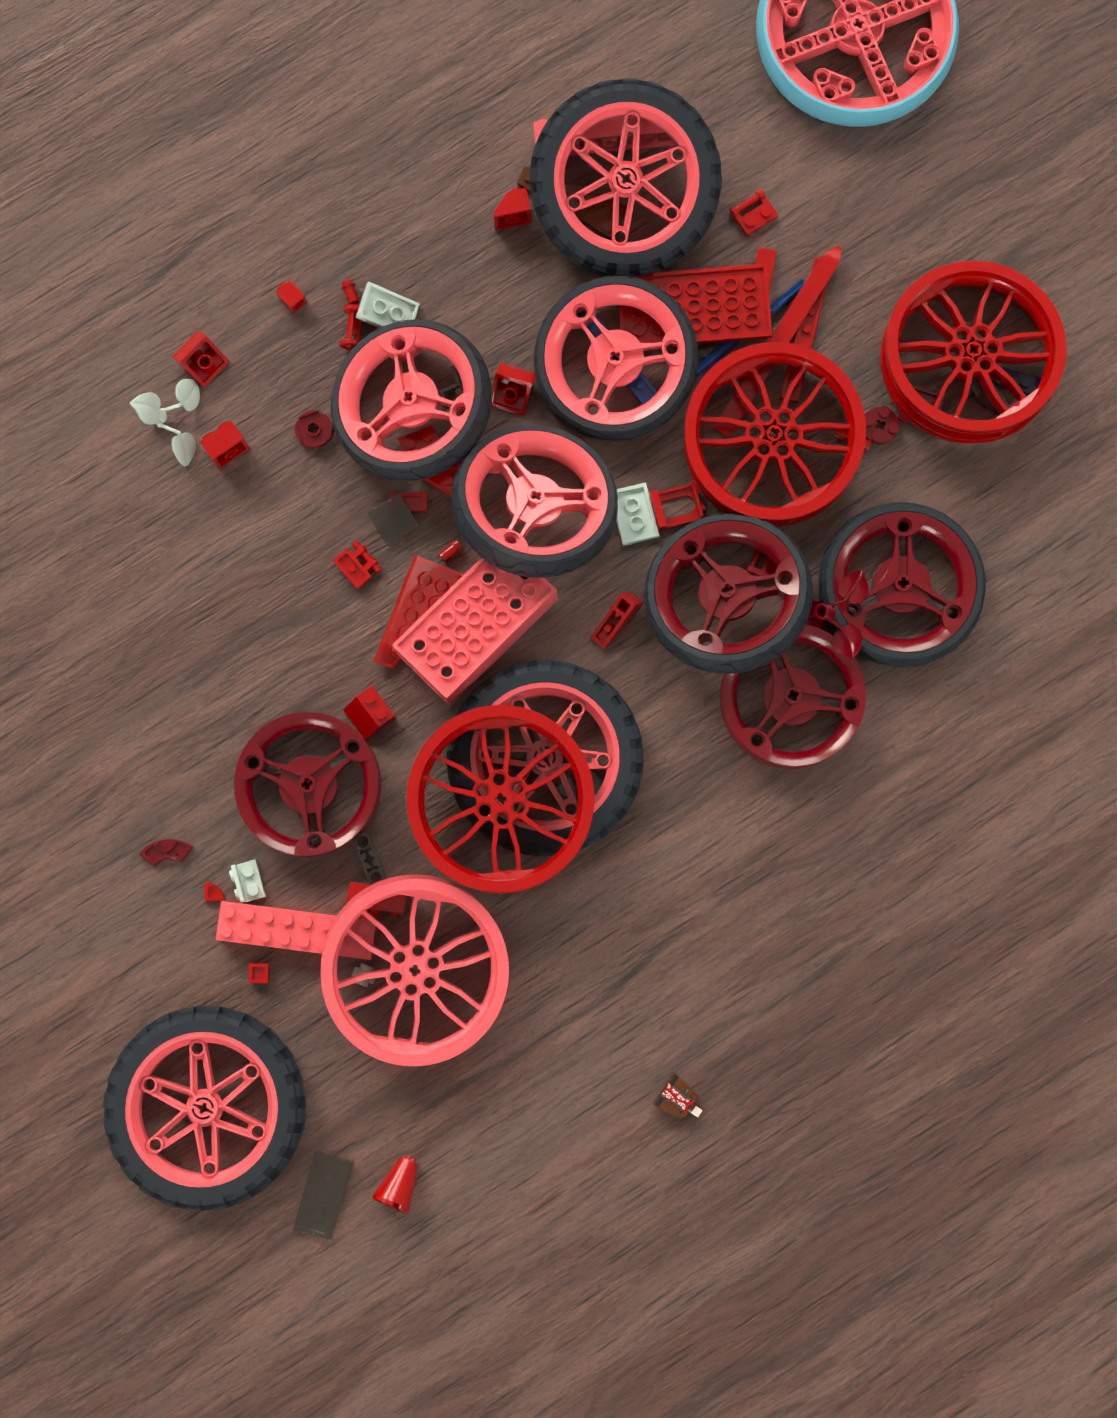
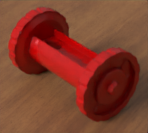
M353 304L343 307L344 313L348 314L345 340L339 341L341 348L350 351L360 342L361 320L356 318L360 305Z

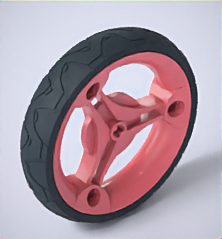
M629 276L596 278L584 282L567 292L546 315L538 332L534 349L536 381L540 393L551 411L567 426L581 434L612 441L628 440L646 435L668 422L687 400L696 379L699 360L696 335L682 307L674 298L658 286ZM609 305H626L640 309L650 315L660 325L665 333L663 341L640 343L635 336L627 331L607 330L595 318L597 309ZM580 311L587 312L583 318L577 317V314ZM591 322L602 333L596 338L586 327ZM580 328L583 329L592 343L588 350L587 362L590 372L595 378L590 397L579 399L572 392L565 380L562 369V350L566 337L571 329ZM669 347L677 348V352L674 354H669L667 350ZM662 349L663 355L644 357V351ZM614 355L619 357V361L613 360L612 357ZM656 362H666L669 366L667 377L654 397L645 404L629 411L608 412L606 404L616 387L625 386L633 382L641 373L643 366ZM602 383L608 387L600 402L595 398ZM597 407L599 410L596 414L591 415L589 414V409Z
M420 319L395 322L383 326L367 335L365 339L363 338L350 351L340 366L331 394L332 422L337 437L345 451L357 464L366 470L387 479L402 481L426 479L455 466L479 441L488 423L492 406V385L488 368L477 348L455 329L439 322ZM422 349L443 355L457 369L463 384V394L457 397L455 401L440 397L435 383L425 374L417 372L414 357ZM390 357L395 360V378L389 383L384 392L383 409L369 424L363 423L360 416V399L365 383L372 372ZM402 361H407L409 372L404 373ZM438 405L449 407L450 412L437 410ZM432 418L449 420L453 425L438 441L419 450L394 451L384 447L383 440L399 427L415 428L425 424ZM388 419H390L380 430H378Z
M529 424L508 427L480 440L462 459L455 473L451 489L453 516L459 532L466 543L491 565L505 572L524 577L544 578L563 575L590 562L603 549L611 537L618 513L616 485L601 457L587 443L576 438V436L561 429L544 425ZM536 455L558 461L572 470L585 488L567 489L559 487L548 477L531 474L516 457ZM511 467H512V469L515 471V473L518 475L519 478H516V476H515V475L513 474V472L510 470ZM488 473H502L509 484L506 505L508 511L513 516V520L508 529H494L482 511L480 490L483 480ZM564 500H581V501H564ZM582 511L587 519L583 528L574 537L563 543L548 547L528 546L525 540V536L532 528L553 523L561 513ZM518 522L525 525L520 534L514 531Z

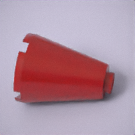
M405 1155L404 1158L400 1157L374 1192L372 1199L408 1214L418 1164L415 1163L416 1159Z

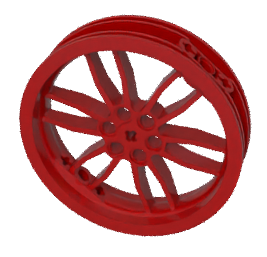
M985 261L955 262L926 273L917 279L901 296L882 337L880 368L885 387L899 411L919 429L949 442L961 444L989 443L1008 437L1021 430L1046 405L1063 375L1067 354L1066 336L1063 323L1052 301L1032 280L1011 268ZM961 287L985 290L976 310L972 327L966 325L958 308L945 291ZM991 291L1003 296L1006 300L999 315L990 326L982 324L981 321L984 304ZM935 299L939 300L949 314L955 329H952L938 318L928 304ZM1010 301L1029 317L1038 331L1017 333L997 339L992 336V332L1003 318ZM920 310L931 327L948 342L919 341L900 343V336L908 316ZM976 334L982 335L983 339L978 338ZM957 336H962L965 340H959ZM1032 341H1042L1044 353L1031 354L1003 351L1004 347ZM987 349H992L995 353H990ZM923 351L942 354V357L929 362L901 365L899 352ZM950 352H955L957 356H952ZM1045 362L1038 388L1027 397L1015 380L997 364ZM980 365H985L988 370L982 369ZM948 366L953 370L941 388L933 406L916 392L905 373L928 372ZM961 367H967L969 371H964ZM989 376H992L1005 386L1018 402L1011 407H1007L996 392ZM972 378L978 379L988 400L1001 415L991 420L959 418L969 394ZM954 379L963 381L960 402L954 416L937 408L947 388Z
M764 342L750 345L734 351L721 359L704 375L697 385L689 402L685 419L684 450L690 473L703 495L725 514H740L762 519V521L765 520L776 527L801 523L817 516L830 507L843 494L851 482L862 459L866 441V420L863 406L854 385L847 375L834 362L819 352L786 342ZM766 364H785L800 368L778 410L771 408L765 385L756 370ZM809 372L819 378L820 382L809 398L793 412L787 408L789 399L804 373ZM748 374L753 376L760 391L763 407L759 410L744 395L737 382L738 379ZM731 383L739 401L755 421L749 423L725 417H704L703 413L715 391ZM827 385L840 402L847 424L822 422L797 425L795 421L811 405L822 386ZM768 415L770 421L763 422L760 416ZM781 416H787L789 418V422L782 423L779 420V418ZM700 425L728 426L745 431V436L731 439H701ZM756 430L759 432L760 436L757 438L751 437L750 432ZM817 431L848 432L847 446L823 445L803 439V434ZM771 432L777 433V438H774V436L770 437ZM790 432H794L797 434L798 438L796 440H791L788 437V434ZM751 445L753 449L736 466L726 483L721 486L709 471L701 447L726 448ZM760 447H765L768 449L769 452L765 455H762L759 453L758 449ZM798 447L820 453H844L845 458L833 480L817 488L808 468L793 449ZM784 448L788 454L781 456L777 450ZM755 458L761 462L756 478L744 497L738 499L730 494L727 489L738 473ZM769 460L776 461L783 486L792 501L782 507H762L747 503L748 498L758 485ZM789 460L803 474L811 488L810 492L800 497L795 495L787 477L784 463Z
M491 705L475 708L452 718L432 734L418 753L411 769L407 787V812L410 826L418 845L426 857L436 868L452 880L467 887L490 893L524 891L541 885L555 877L568 866L581 849L589 832L594 811L592 775L577 743L561 726L548 717L530 709L511 705ZM509 728H529L553 743L552 747L534 758L516 777L509 776L511 754ZM503 729L505 731L506 746L503 769L494 770L488 754L486 733L490 730ZM481 730L482 749L489 778L481 780L463 766L441 757L440 754L452 741L462 734ZM559 749L568 761V764L549 777L527 785L523 780L536 764ZM435 761L445 763L464 773L476 783L473 790L451 787L431 778L429 774ZM572 769L578 791L576 817H572L553 807L526 800L527 793L549 784L567 770ZM497 775L505 777V782L502 785L494 783V778ZM430 782L452 793L476 798L477 804L452 816L434 830H430L425 812L426 784ZM515 783H520L523 786L521 793H514L512 791V786ZM481 786H486L489 789V793L484 797L478 795V789ZM502 794L504 798H507L503 805L496 801V798H499L498 795ZM516 803L524 804L525 809L522 813L514 811L513 808ZM482 806L490 807L491 812L488 816L480 815V808ZM529 809L550 812L573 822L574 826L569 837L563 839L541 828L527 817ZM475 814L479 821L473 828L448 849L442 850L434 838L435 835L455 821ZM501 814H506L509 818L508 822L504 825L499 824L497 821L498 816ZM516 819H521L539 833L561 842L563 846L551 859L535 869L522 870L520 847L513 822ZM490 821L494 824L491 849L494 873L479 874L473 872L449 857L451 852L470 840L486 822ZM509 829L515 847L517 868L515 870L500 871L497 862L499 831Z

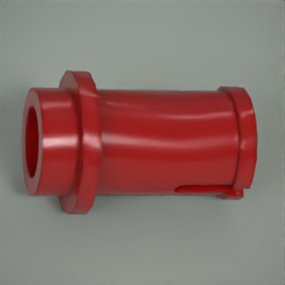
M352 280L342 282L341 288L345 291L348 304L354 305L359 303L360 300L355 290L356 284Z
M456 539L454 541L451 540V544L438 554L445 563L456 553H460L463 548Z

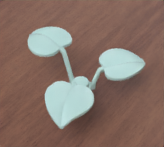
M183 379L178 382L175 394L180 403L159 409L161 401L152 392L143 393L130 402V405L145 424H157L159 428L162 427L178 435L172 438V449L176 458L184 467L189 465L195 455V439L190 433L182 434L180 431L163 423L167 419L166 411L181 407L182 405L186 411H192L198 406L200 391L194 379Z

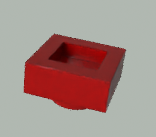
M249 963L248 983H269V963Z

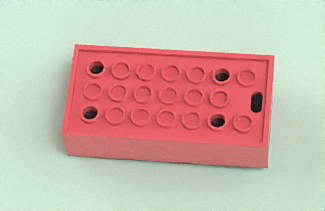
M481 558L394 642L392 647L396 655L451 706L558 600L557 589L545 578L514 575L498 569Z

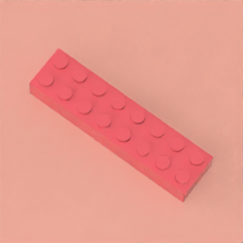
M624 116L603 120L589 128L581 136L606 152L618 151ZM629 116L627 123L634 126L637 124V120L635 117ZM640 118L639 149L677 146L674 140L662 128ZM546 119L533 122L535 144L547 122ZM628 132L625 150H633V133ZM581 140L576 141V149H584L585 143ZM571 149L569 156L578 154ZM591 150L588 152V154H593V153H595V152H593V151H591Z
M221 901L216 940L322 954L327 933L336 915ZM358 918L351 926V929L368 943L375 946L378 927L370 920ZM346 934L339 956L373 960L374 953L367 950L352 936Z

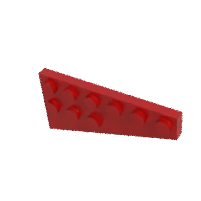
M414 555L373 662L393 669L401 658L396 655L392 644L464 574Z

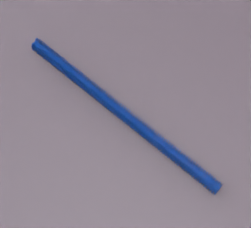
M803 279L799 280L787 292L783 293L780 298L771 303V317L777 313V310H781L786 303L788 304L791 299L795 298L805 283ZM740 341L725 342L718 349L714 350L711 355L707 356L704 361L702 360L698 364L696 378L698 379L701 373H705L708 367H712L715 361L717 362L721 357L723 358L724 354H728L731 348H735Z

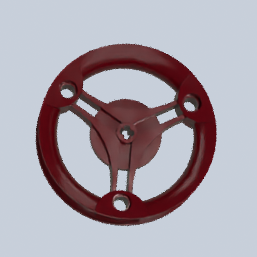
M805 625L795 642L814 646L827 654L840 669L847 691L843 695H837L821 690L818 682L810 673L792 667L784 652L780 658L785 669L778 671L774 660L769 663L772 676L767 681L763 691V702L767 712L757 728H747L738 710L737 687L742 673L723 675L720 687L721 715L732 739L749 756L769 766L799 769L825 761L839 752L852 739L864 715L866 687L861 668L855 657L842 656L833 648V635L814 626ZM761 631V632L755 634V635L752 636L751 638H753V637L759 635V634L762 633L763 631ZM790 692H792V695H796L794 701L788 698ZM821 698L839 700L838 708L820 705ZM846 701L853 703V710L846 709ZM817 712L838 713L842 721L836 732L829 739L812 749L798 752L777 750L772 748L769 740L781 725L795 726L809 721ZM771 716L777 723L766 735L760 729ZM752 737H759L761 745H753L751 742Z
M296 712L269 722L248 741L236 765L234 795L243 821L263 843L287 854L301 857H317L328 855L347 847L368 828L380 802L381 774L372 749L351 726L327 714ZM306 729L320 730L340 739L341 747L324 759L316 756H301L292 760L287 765L267 760L265 750L280 737L294 731ZM358 744L359 750L356 753H350V746ZM344 752L348 758L333 769L329 763ZM258 759L259 766L252 769L250 766L251 761ZM351 762L360 763L364 777V791L360 806L347 825L338 832L328 835L324 833L323 810L335 798L338 787L337 776ZM269 764L282 769L280 778L265 773L266 765ZM262 775L279 784V791L283 801L291 809L302 814L306 833L299 840L287 837L274 830L264 820L254 800L253 780ZM307 780L311 783L313 782V785L309 787L310 789L304 787V784H307ZM316 813L318 831L311 832L309 814ZM319 837L321 844L315 848L312 846V839Z

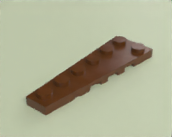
M524 166L517 185L521 188H526L528 192H530V168ZM564 182L567 197L582 190L580 187ZM590 192L583 197L587 201L600 195ZM575 198L569 200L570 207L574 209L579 207V201ZM609 199L574 212L582 224L588 225L595 232L612 241L613 200ZM620 203L618 226H620L627 209L626 205Z

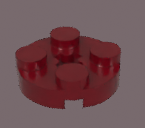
M875 407L865 414L866 439L878 445H885L896 437L900 429L899 420L889 407ZM877 422L884 423V430L876 429Z
M309 410L299 416L294 430L301 444L306 448L316 449L325 446L331 441L333 426L327 415L317 410ZM312 425H314L315 427H319V430H317V433L313 434V432H309V430H311Z

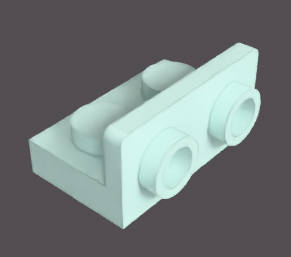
M256 859L231 865L232 870L229 873L232 882L235 881L237 889H234L237 900H240L241 903H247L266 897Z

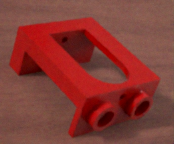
M691 480L690 484L660 492L657 490L649 492L658 531L692 523L704 517L703 514H706L704 504L699 501L698 496H701L699 486L695 485L694 480ZM683 496L693 499L695 508L692 512L665 520L661 502Z

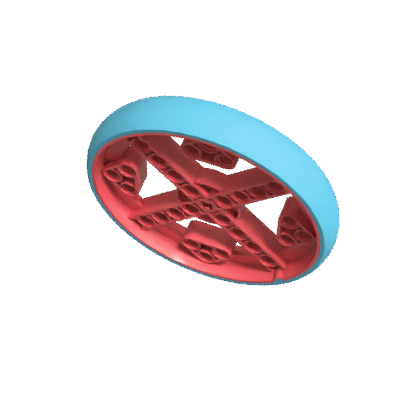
M760 0L756 18V37L760 57L767 74L782 95L793 105L824 122L849 127H865L883 124L900 118L923 104L937 90L949 72L955 57L959 36V17L955 0H927L928 2H923L922 0H894L879 7L866 0H833L837 10L831 18L830 26L788 43L784 41L783 23L787 27H795L799 23L808 0ZM929 12L932 32L928 28H921L917 31L903 66L904 71L913 76L897 88L878 45L883 39L886 28ZM821 39H824V40H826L827 42H826V43H823V42H821L820 40H821ZM838 48L848 55L858 56L876 96L851 98L855 89V82L846 76L825 68L816 70L813 80L810 82L798 70L795 64ZM786 53H792L793 56H788ZM869 58L874 59L875 62H871ZM910 61L916 62V65L911 64ZM821 78V79H823L825 82H820V81H818V79ZM842 88H847L849 91L845 92ZM883 91H888L890 94H885ZM825 95H830L832 98H826Z

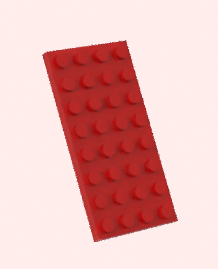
M767 263L656 272L642 277H634L658 286L676 300L692 324L697 344L772 338ZM619 305L620 330L631 333L640 343L663 341L665 333L650 315L631 306Z

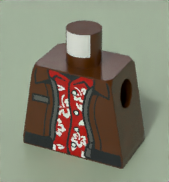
M674 1072L653 1102L656 1107L682 1119L687 1112L697 1118L703 1110L702 1107L695 1103L698 1095Z

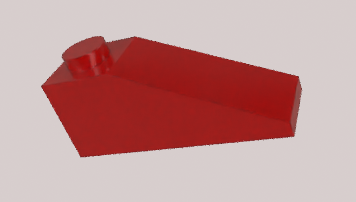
M631 591L622 592L590 638L603 649H606L636 616L644 602Z

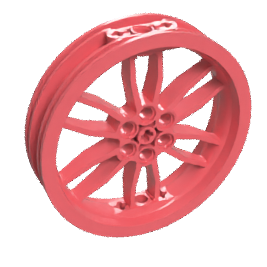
M412 874L387 878L372 884L355 895L334 919L327 933L321 957L323 997L329 1014L338 1029L354 1046L364 1053L383 1062L401 1066L432 1065L451 1059L469 1049L488 1031L497 1018L506 996L509 980V962L504 939L497 924L485 907L462 887L445 879L428 875ZM392 896H412L408 945L402 946L386 926L368 913L367 909ZM420 899L434 901L435 903L432 922L424 940L415 939V914L417 901H420ZM441 901L458 905L479 926L478 930L456 937L434 951L429 949L438 923ZM361 915L378 927L394 946L389 953L371 945L351 929L353 923ZM346 934L352 936L370 952L390 962L388 968L363 972L342 981L337 979L338 956ZM484 935L489 949L486 952L461 960L443 962L441 956L458 944ZM416 945L423 947L421 954L416 955L412 952ZM398 952H402L405 955V958L400 962L394 960V955ZM437 958L438 964L435 967H430L428 965L429 959ZM485 958H490V981L482 1004H478L461 988L439 977L440 971L468 966ZM413 965H417L419 969L415 974H412L410 967L413 968ZM393 972L401 974V978L398 981L391 980L390 976ZM386 977L387 983L373 993L350 1003H344L340 988L366 979ZM426 978H434L435 983L432 986H426L424 984ZM410 984L416 986V991L413 993L405 991L406 987ZM440 986L460 995L477 1009V1012L468 1023L463 1022L444 1005L435 993ZM394 988L399 989L400 993L391 1015L388 1037L373 1035L363 1028L349 1012L350 1009L372 1002ZM428 993L439 1008L461 1026V1029L447 1038L433 1043L416 1041L420 1023V995ZM405 999L413 1000L414 1023L412 1036L409 1039L394 1037L393 1035L396 1019Z

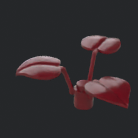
M856 570L843 579L838 593L841 597L845 598L844 600L831 602L829 605L812 600L811 611L805 624L822 629L824 620L839 627L841 630L834 634L832 645L838 654L849 658H854L859 653L862 646V633L854 624H848L844 628L835 621L836 609L834 607L847 603L848 600L852 604H859L866 599L869 586L865 572L863 570Z

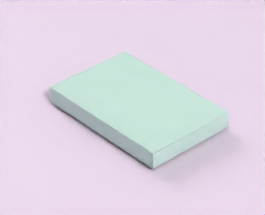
M367 282L356 318L381 328L395 322L415 319L420 304L374 283Z
M646 482L616 489L618 495L616 522L622 546L659 538Z

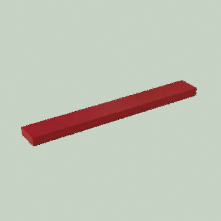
M815 257L811 272L817 265L820 258ZM827 284L796 331L793 344L812 348ZM791 365L787 366L780 400H784L788 388L799 373L800 368ZM805 373L793 390L789 402L798 403Z

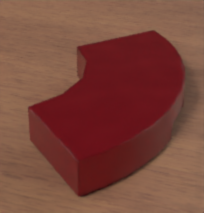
M165 839L150 844L139 855L153 866L166 859H176L183 862L194 846L181 840Z

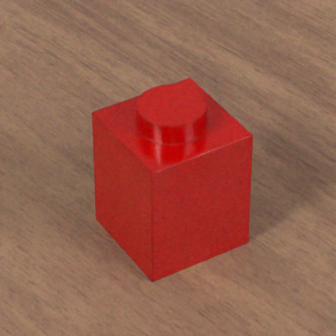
M290 280L287 283H282L278 287V291H276L278 298L293 314L307 303L305 295Z

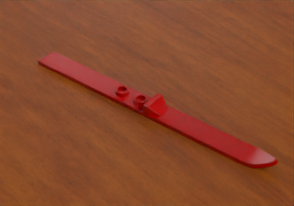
M839 246L826 251L820 258L768 342H791L801 323L835 272L841 257V248ZM766 364L756 369L763 383L775 364ZM750 374L746 375L740 384V388L748 400L752 402L759 389L753 376ZM736 393L720 417L741 420L746 409L739 401ZM714 425L713 429L728 438L735 429L722 425Z

